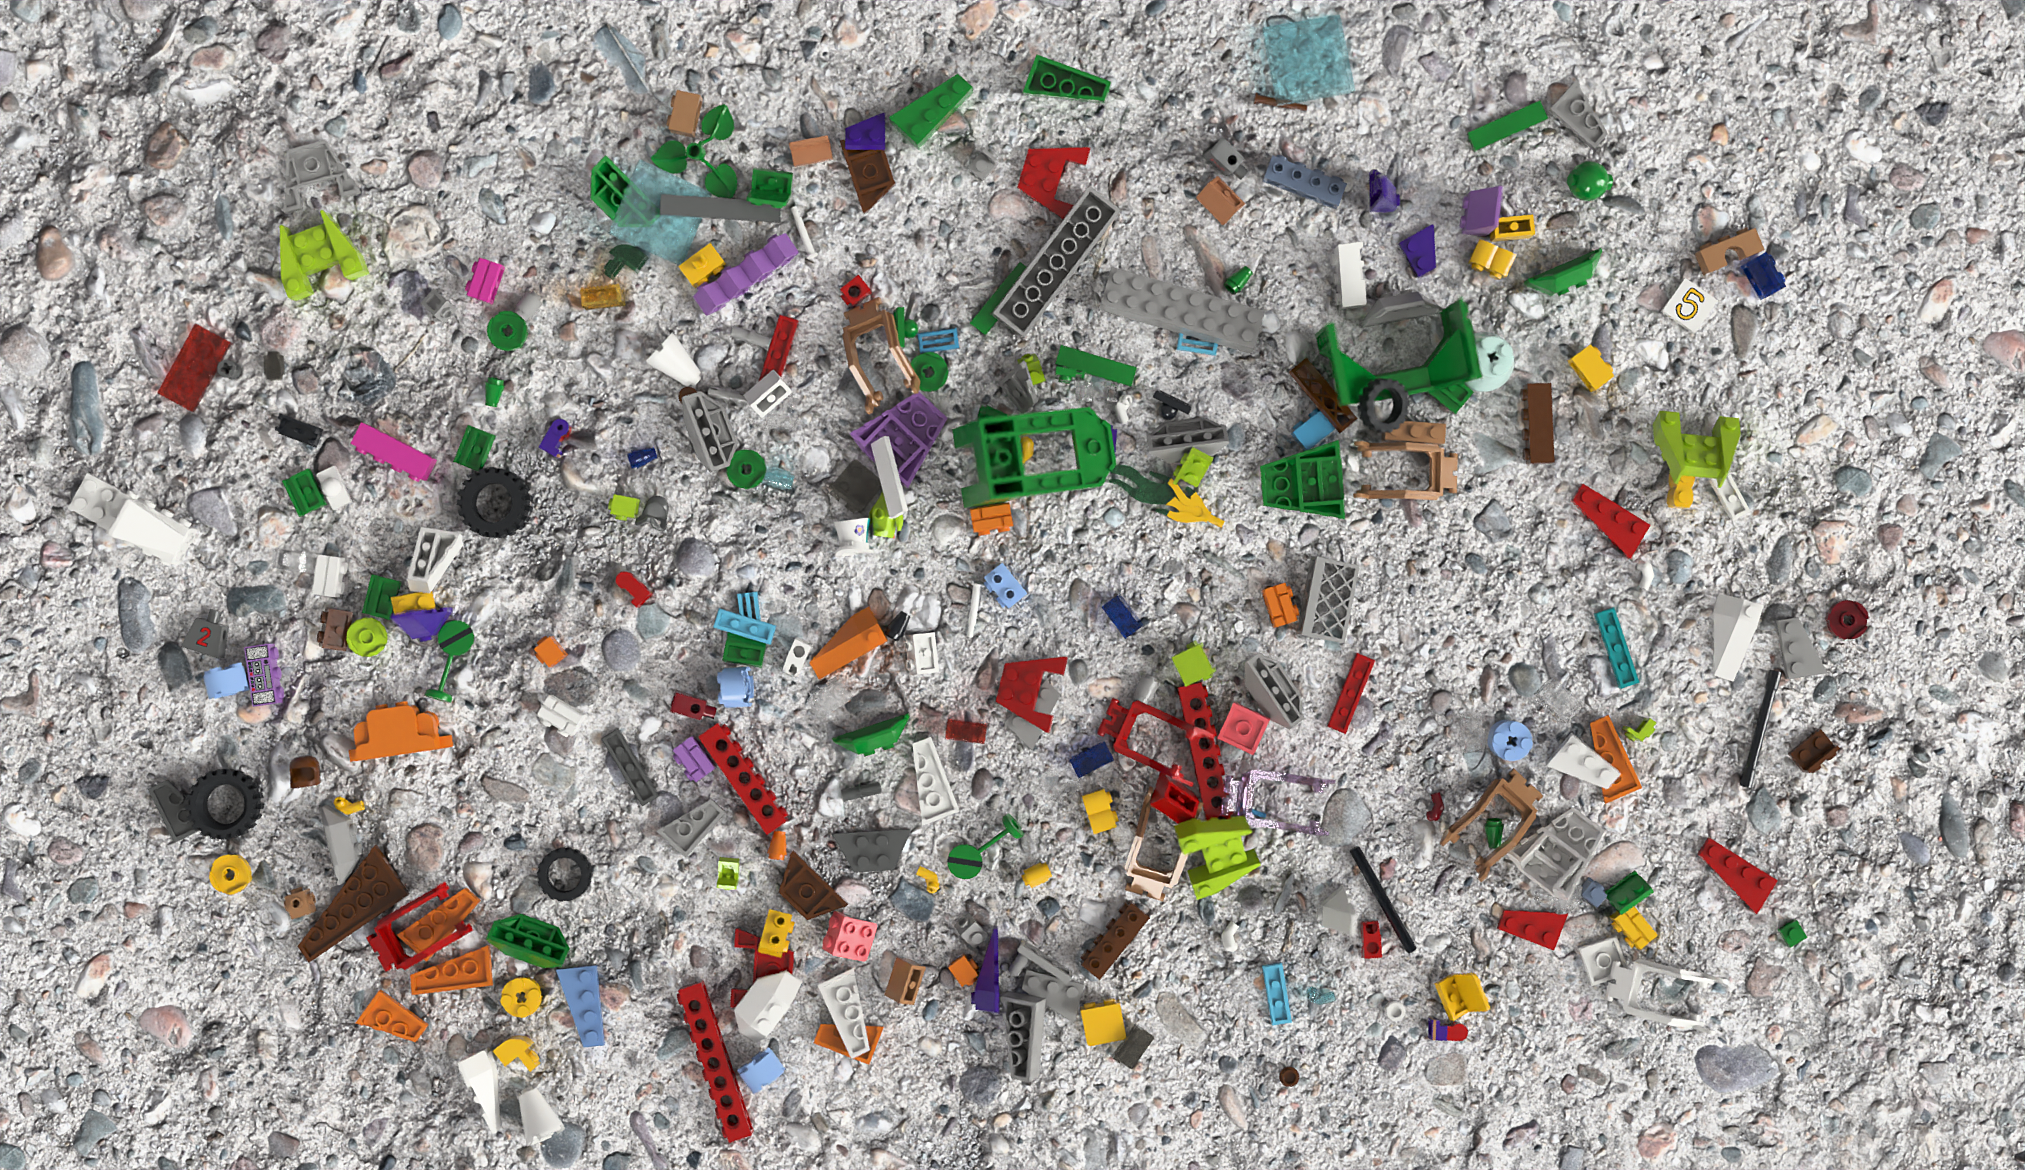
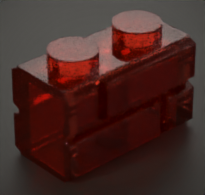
M948 718L945 739L985 744L987 723Z

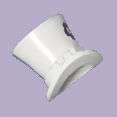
M870 518L833 522L840 543L839 548L835 550L836 557L859 553H874V548L869 547L868 542Z

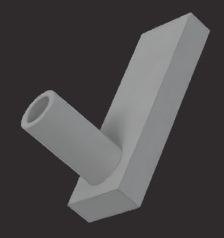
M1024 939L1021 941L1017 949L1019 954L1008 969L1012 975L1018 977L1030 959L1068 984L1073 973L1071 970Z

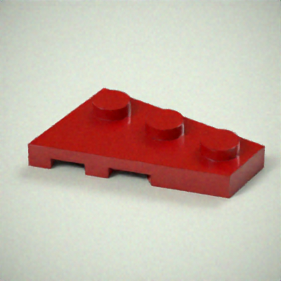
M1504 909L1497 929L1554 951L1568 913Z

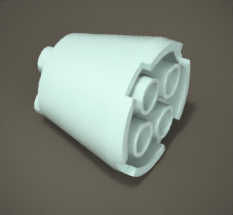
M1490 332L1475 333L1474 337L1483 378L1464 384L1473 391H1492L1501 387L1510 378L1514 368L1513 349L1499 335Z

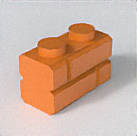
M1009 502L970 509L974 533H978V536L989 535L990 530L998 529V533L1010 531L1009 527H1013Z
M1281 583L1261 590L1273 628L1298 621L1296 616H1299V611L1296 604L1292 605L1290 597H1293L1290 585L1286 586V583Z

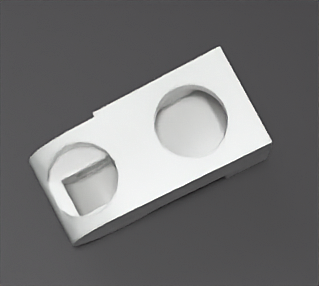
M799 637L795 638L782 672L797 678L814 644Z

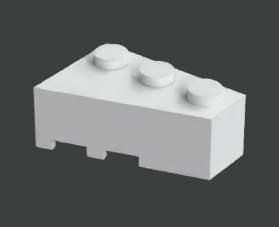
M420 528L407 577L410 591L431 593L463 546L461 533Z
M1572 733L1569 734L1546 761V766L1605 789H1608L1620 775L1619 770Z

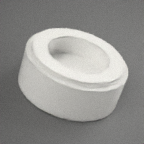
M1392 1000L1385 1005L1384 1012L1391 1021H1400L1405 1016V1007L1401 1002Z

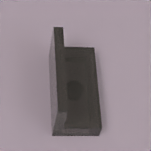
M1135 1023L1126 1035V1038L1112 1054L1113 1059L1133 1069L1154 1040V1036Z

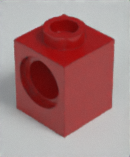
M859 274L840 289L842 300L847 306L851 304L853 307L872 293ZM852 288L860 289L858 296L852 297L849 295Z

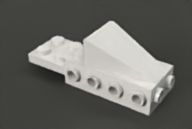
M90 473L86 474L68 507L69 509L99 524L100 527L106 529L105 533L109 536L121 539L123 543L131 547L135 545L140 547V552L148 556L155 555L162 564L167 566L170 564H180L198 529L191 526V522L180 518V520L175 518L174 513L166 509L160 510L156 507L157 504L147 499L143 501L133 491L128 490L124 492Z

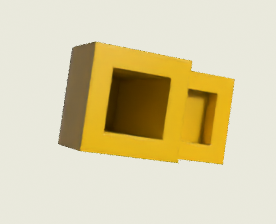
M512 1036L493 1050L504 1066H507L516 1057L522 1061L530 1072L540 1064L537 1053L529 1049L534 1042L526 1036Z

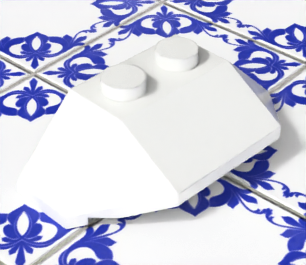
M786 970L757 978L734 1008L739 1032L754 1042L766 1038L791 1006L802 984V980Z

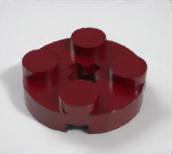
M1851 600L1836 602L1830 607L1825 616L1829 631L1835 637L1842 640L1856 639L1863 635L1867 629V619H1869L1865 607L1859 602ZM1844 616H1851L1850 625L1844 624Z

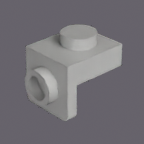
M970 913L960 918L954 925L960 936L974 949L989 936Z

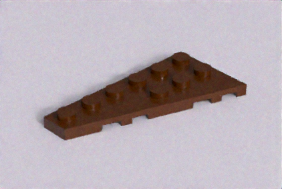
M374 845L368 856L361 862L355 873L348 879L329 907L322 913L319 920L298 945L308 963L410 894L377 845Z

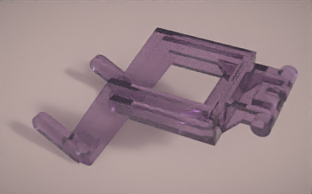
M1252 769L1243 772L1242 781L1233 780V775H1226L1224 792L1229 793V798L1223 797L1221 815L1229 816V811L1238 812V816L1246 817L1249 826L1282 829L1316 836H1329V831H1324V828L1319 827L1320 821L1310 820L1309 825L1282 820L1255 818L1252 813L1255 784L1260 779L1314 786L1313 792L1323 793L1324 788H1329V784H1335V779L1314 778Z

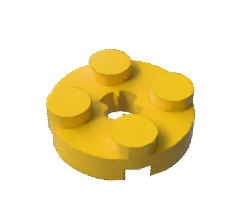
M227 854L217 858L209 872V879L214 889L229 895L241 892L252 880L251 867L247 860L239 854ZM228 869H231V871H234L235 873L234 878L232 880L231 877H226V874H228Z
M514 978L504 986L500 1003L510 1015L525 1018L533 1014L540 1007L542 1002L541 988L532 978ZM518 992L519 994H521V992L525 993V1002H523V1000L521 1002L518 1001Z

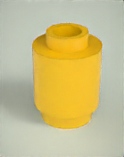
M1039 862L1024 869V874L1021 875L1025 885H1030L1031 888L1048 881V878L1052 877L1046 862L1042 864Z

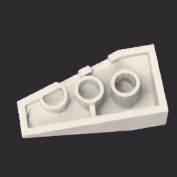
M1341 885L1320 904V909H1317L1316 918L1323 927L1355 936L1356 912L1354 905H1351V896L1346 895L1349 894V888L1346 885Z

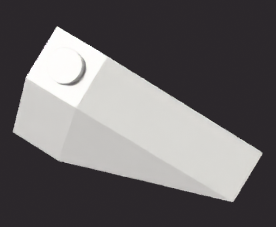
M1723 594L1717 595L1712 611L1714 676L1734 681L1758 625L1764 605Z
M486 1047L467 1055L457 1064L467 1087L472 1086L474 1090L473 1098L475 1102L482 1105V1115L493 1134L501 1128L497 1057L493 1050H490V1047Z

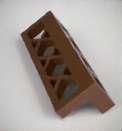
M1307 357L1288 372L1339 433L1343 432L1358 419L1347 405L1339 406L1337 393Z

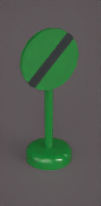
M457 620L447 622L439 631V645L449 655L438 690L427 689L424 694L426 697L447 703L452 702V695L443 692L453 656L465 654L474 643L472 628L467 623Z
M1009 813L1002 817V822L1006 829L979 849L968 844H960L951 850L947 863L950 872L955 877L960 879L975 877L981 871L983 865L980 853L1007 833H1010L1015 839H1020L1024 836L1020 825Z

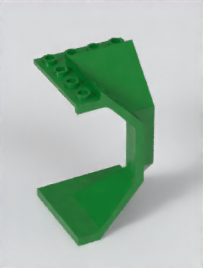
M1463 297L1458 298L1445 309H1442L1440 316L1444 336L1425 363L1413 368L1373 375L1340 351L1334 322L1325 324L1315 336L1319 354L1330 360L1339 406L1359 404L1358 398L1359 395H1362L1363 387H1366L1369 381H1374L1376 378L1399 381V384L1404 385V390L1408 392V395L1434 391L1483 378L1471 319H1467L1466 315L1469 313L1467 302H1464ZM1385 388L1378 393L1375 402L1392 399V395Z

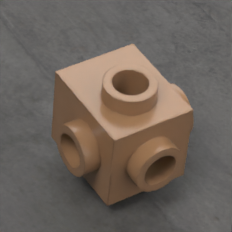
M302 887L290 890L291 894L284 897V906L286 911L289 912L291 920L317 911L315 907L316 898L314 893L310 891V888L303 890Z

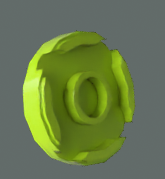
M364 617L350 625L346 640L349 648L355 654L362 657H371L384 649L388 634L380 621Z

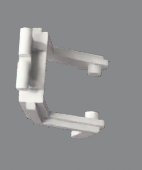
M1644 959L1634 961L1632 969L1621 967V962L1613 960L1609 978L1616 979L1617 981L1616 984L1608 982L1605 1000L1613 1001V998L1624 1000L1623 1009L1627 1014L1666 1025L1693 1028L1715 1035V1030L1703 1027L1704 1022L1699 1021L1701 1016L1699 1014L1690 1013L1689 1018L1642 1009L1637 1003L1642 975L1649 970L1680 979L1697 981V986L1707 988V984L1713 983V981L1726 984L1727 979L1704 972L1678 969Z

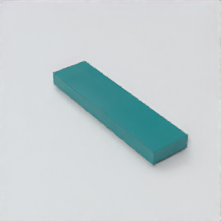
M1611 607L1594 613L1619 689L1640 683L1615 608Z

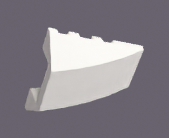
M1573 807L1551 821V824L1538 829L1529 838L1526 837L1521 840L1507 855L1524 875L1553 897L1569 900L1600 844L1605 830Z

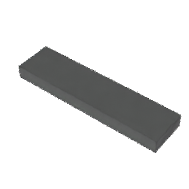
M620 728L601 738L641 806L659 797L658 791Z

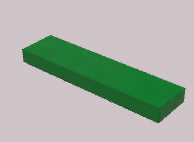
M1538 101L1467 133L1474 152L1539 124L1547 120L1548 117L1541 101Z
M1019 262L970 322L983 335L986 336L998 320L991 313L1026 268L1023 263Z
M1063 345L1060 346L1055 365L1076 369L1078 372L1085 370V374L1129 387L1132 386L1137 369L1134 366Z

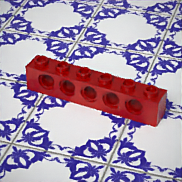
M719 722L698 736V738L763 831L768 835L788 821L786 816L789 814L782 805L779 807L776 803L777 797L771 789L767 790L764 785L766 781L760 773H755L752 768L754 764L748 756L745 758L741 753L743 748L737 740H732L730 737L731 731L727 725H722ZM720 739L727 742L725 750H720L717 746ZM733 755L738 758L739 763L737 766L729 764L730 756ZM742 772H747L750 775L748 783L741 781L740 775ZM754 788L761 791L760 799L753 798L751 792ZM764 805H770L773 808L772 815H766L763 812Z

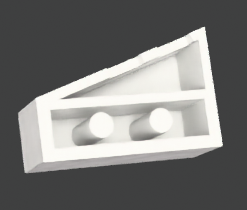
M1362 242L1338 244L1333 250V254H1330L1331 265L1335 266L1333 284L1337 285L1338 293H1335L1336 305H1339L1340 310L1361 308L1366 305L1365 279H1363L1362 272L1364 260H1361L1360 248H1363Z

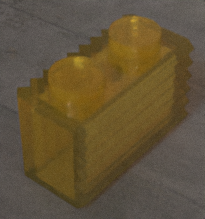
M618 283L612 286L610 284L608 286L601 285L600 287L597 285V287L593 286L591 288L589 286V288L581 287L580 289L581 304L585 310L626 305L624 288Z

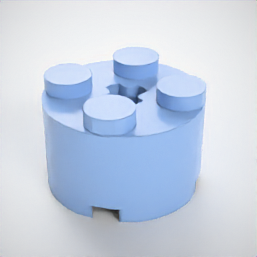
M242 663L231 664L225 667L224 670L221 667H217L204 672L203 678L209 699L237 694L239 691L245 692L250 690Z
M750 667L724 668L722 672H718L717 681L721 686V692L718 693L719 704H724L726 708L752 706L749 700L754 698L753 676L748 675V671H751Z
M1500 720L1490 728L1488 735V746L1492 753L1507 761H1517L1524 758L1533 746L1529 729L1522 723L1513 720ZM1509 736L1513 738L1511 744L1507 743Z
M768 1047L751 1058V1062L744 1064L737 1071L751 1092L756 1094L763 1089L761 1086L764 1087L772 1083L786 1069Z

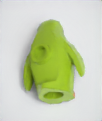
M882 490L875 505L868 514V518H870L869 527L871 524L873 525L874 536L895 538L896 527L898 531L902 529L903 515L896 518L889 517Z

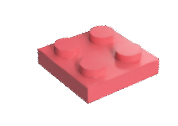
M1233 702L1217 738L1254 755L1271 718L1237 702Z

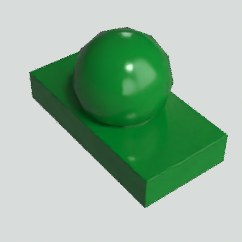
M897 307L893 311L899 343L903 349L905 347V338H913L917 335L918 325L912 319H904V307Z

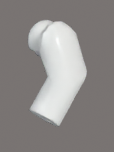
M1128 394L1119 397L1114 406L1120 425L1129 422L1126 410L1132 403V397Z
M1641 560L1637 564V569L1642 571L1643 577L1638 587L1647 591L1654 578V572L1650 562Z
M1230 921L1221 935L1223 947L1230 952L1236 951L1238 947L1233 935L1239 926Z

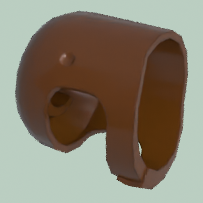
M305 755L292 759L289 765L291 789L311 787L321 783L320 766L315 757Z

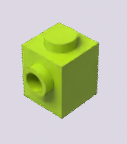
M614 494L613 498L609 500L608 510H611L610 514L615 515V519L627 521V517L637 519L640 499Z

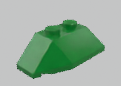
M606 155L591 169L590 199L618 227H650L661 216L660 210Z
M1598 248L1525 280L1524 285L1550 296L1557 293L1558 297L1570 292L1568 289L1570 287L1576 286L1577 289L1587 285V280L1593 277L1602 254V248Z
M906 713L833 737L832 740L834 743L858 755L863 754L866 757L875 754V749L882 747L884 751L893 748V743L899 740L910 718V714Z
M523 914L494 921L486 937L489 943L505 955L541 968L562 967L570 950L559 927Z

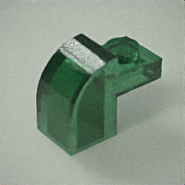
M621 244L615 246L609 251L615 258L613 260L610 259L606 263L604 274L611 280H614L624 265L638 274L649 257L632 245Z

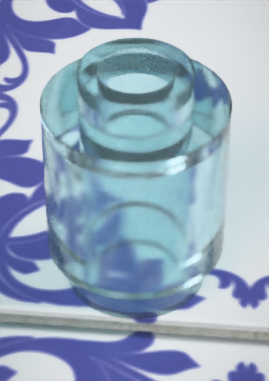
M772 467L771 470L767 469L764 480L768 481V486L785 491L786 489L791 490L795 475L791 474L790 471Z

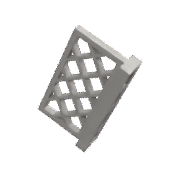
M1311 556L1296 634L1345 643L1360 565ZM1325 563L1332 564L1336 570L1330 576H1327L1324 572ZM1347 567L1353 568L1352 577L1346 581L1341 571ZM1338 574L1343 583L1335 588L1329 579ZM1327 582L1332 591L1323 596L1320 588L1322 584ZM1346 586L1349 595L1342 600L1337 591ZM1335 594L1339 603L1331 608L1326 598ZM1323 601L1328 611L1320 616L1316 608ZM1342 605L1345 615L1338 619L1333 610ZM1331 613L1336 622L1327 627L1322 618ZM1320 621L1325 630L1319 634L1312 633L1313 624ZM1338 625L1341 629L1340 638L1333 637L1329 630Z

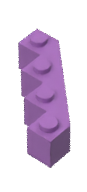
M786 233L779 236L777 234L771 236L767 240L768 244L763 249L756 252L754 250L749 251L744 255L745 259L739 265L733 268L731 266L724 268L720 272L722 275L716 281L709 284L705 282L697 288L699 291L693 298L706 316L724 308L727 302L743 295L752 285L762 282L772 275V272L779 266H785L799 253Z

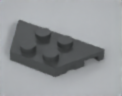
M911 829L834 833V838L854 873L891 871L897 865Z

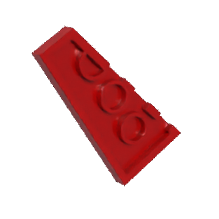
M1585 484L1580 485L1571 500L1628 559H1631L1651 525Z
M1707 838L1698 855L1755 914H1758L1778 880L1713 839Z

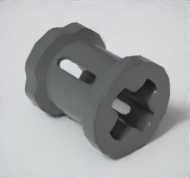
M222 360L218 364L217 371L225 378L237 379L242 373V368L236 362Z

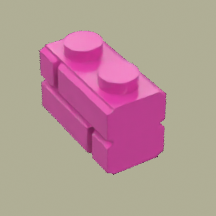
M479 257L478 262L475 261L472 266V273L474 274L472 280H468L466 284V295L493 305L505 267Z

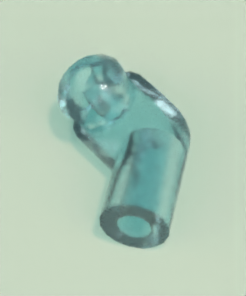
M1310 987L1306 991L1309 1001L1317 1005L1336 1001L1333 991L1321 994L1317 992L1315 987Z

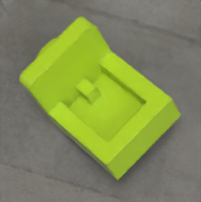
M1028 353L1017 359L1018 364L1023 361L1026 362L1033 385L1046 381L1036 353Z
M1645 717L1635 731L1629 726H1623L1622 730L1626 732L1624 735L1632 742L1635 740L1643 742L1646 737L1648 738L1655 731L1654 726L1657 723L1651 718Z
M719 857L716 887L724 890H735L739 881V858Z

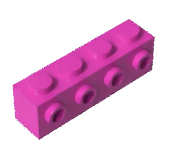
M362 422L350 443L356 446V451L364 455L367 452L374 455L372 459L384 464L386 461L391 464V469L399 473L405 471L409 473V478L417 482L420 479L427 481L437 462V459Z

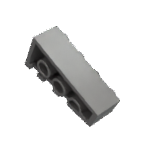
M1009 991L1000 996V1001L1003 1003L1004 1012L1002 1015L1003 1021L1006 1024L1007 1033H1005V1038L1009 1046L1008 1059L1011 1079L1031 1082L1038 1078L1040 1073L1046 998Z

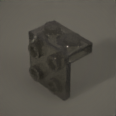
M854 459L835 482L832 481L828 488L832 490L829 494L838 501L843 499L847 503L845 507L852 513L857 511L861 514L882 486L878 476Z

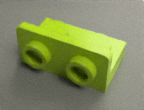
M1192 447L1189 454L1184 453L1180 461L1182 466L1177 465L1173 476H1175L1173 484L1177 485L1179 479H1182L1198 487L1214 458Z

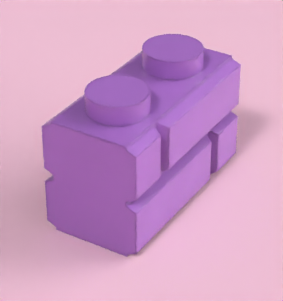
M694 735L672 750L675 753L672 755L674 760L679 765L683 764L686 769L684 773L690 781L698 782L717 768Z

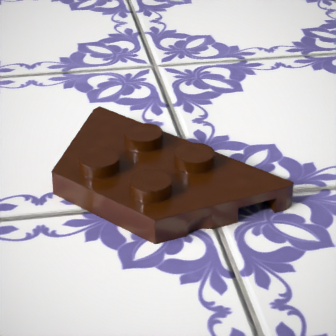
M840 140L863 214H866L895 186L885 151L845 150V140Z
M794 850L791 852L778 893L806 920L846 907L849 904Z

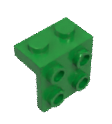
M754 167L752 187L746 201L758 206L770 204L773 208H783L792 196L793 173Z

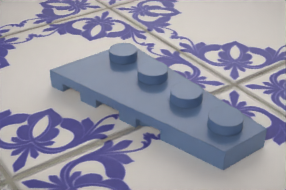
M597 965L556 969L583 1047L603 1046L605 1039Z

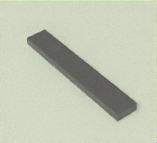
M660 195V215L780 223L781 208H773L770 204L758 206L743 199Z

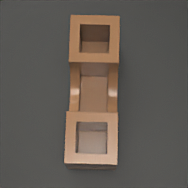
M1748 227L1737 231V236L1730 238L1727 235L1718 239L1719 243L1712 245L1710 242L1700 246V251L1695 253V257L1703 276L1728 265L1725 259L1727 249L1735 251L1739 260L1764 251L1765 249L1756 228L1748 230Z
M1405 421L1403 424H1400V428L1397 430L1393 429V432H1382L1381 442H1415L1441 446L1445 444L1446 424Z

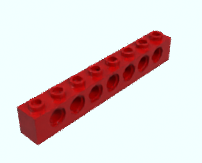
M1198 682L1188 686L1177 687L1184 721L1194 725L1197 718H1203L1205 725L1201 729L1217 736L1214 724H1210L1209 717H1212L1211 707L1206 705L1205 698L1208 697L1206 685L1202 686V683ZM1194 698H1198L1201 703L1200 707L1196 710L1190 707V702ZM1204 734L1201 735V738L1196 736L1194 741L1188 739L1201 802H1203L1205 821H1210V818H1217L1218 816H1224L1226 820L1230 819V815L1233 814V808L1226 798V795H1229L1227 783L1223 784L1222 776L1225 775L1223 764H1219L1218 756H1221L1219 745L1215 744L1213 738ZM1203 737L1209 740V745L1206 748H1200L1198 745L1199 740ZM1206 757L1213 759V765L1209 768L1203 766V760ZM1216 777L1217 785L1215 787H1208V778ZM1215 796L1221 797L1222 800L1218 807H1214L1211 804V800Z
M701 980L683 986L678 990L677 999L679 1004L684 1007L683 1017L685 1023L690 1025V1038L692 1043H696L698 1049L696 1056L698 1061L703 1064L702 1074L704 1080L709 1082V1095L711 1100H715L717 1106L715 1113L718 1120L721 1119L722 1121L721 1131L723 1137L727 1138L728 1142L731 1143L752 1136L754 1129L705 982ZM697 1000L700 1003V1008L693 1009L690 1002ZM698 1019H703L706 1022L705 1028H700L697 1025ZM703 1039H711L713 1042V1046L706 1047L703 1043ZM711 1057L717 1058L719 1065H711L709 1059ZM716 1077H723L726 1083L719 1085L716 1082ZM722 1096H730L732 1103H724ZM731 1114L736 1115L738 1122H730L728 1116Z

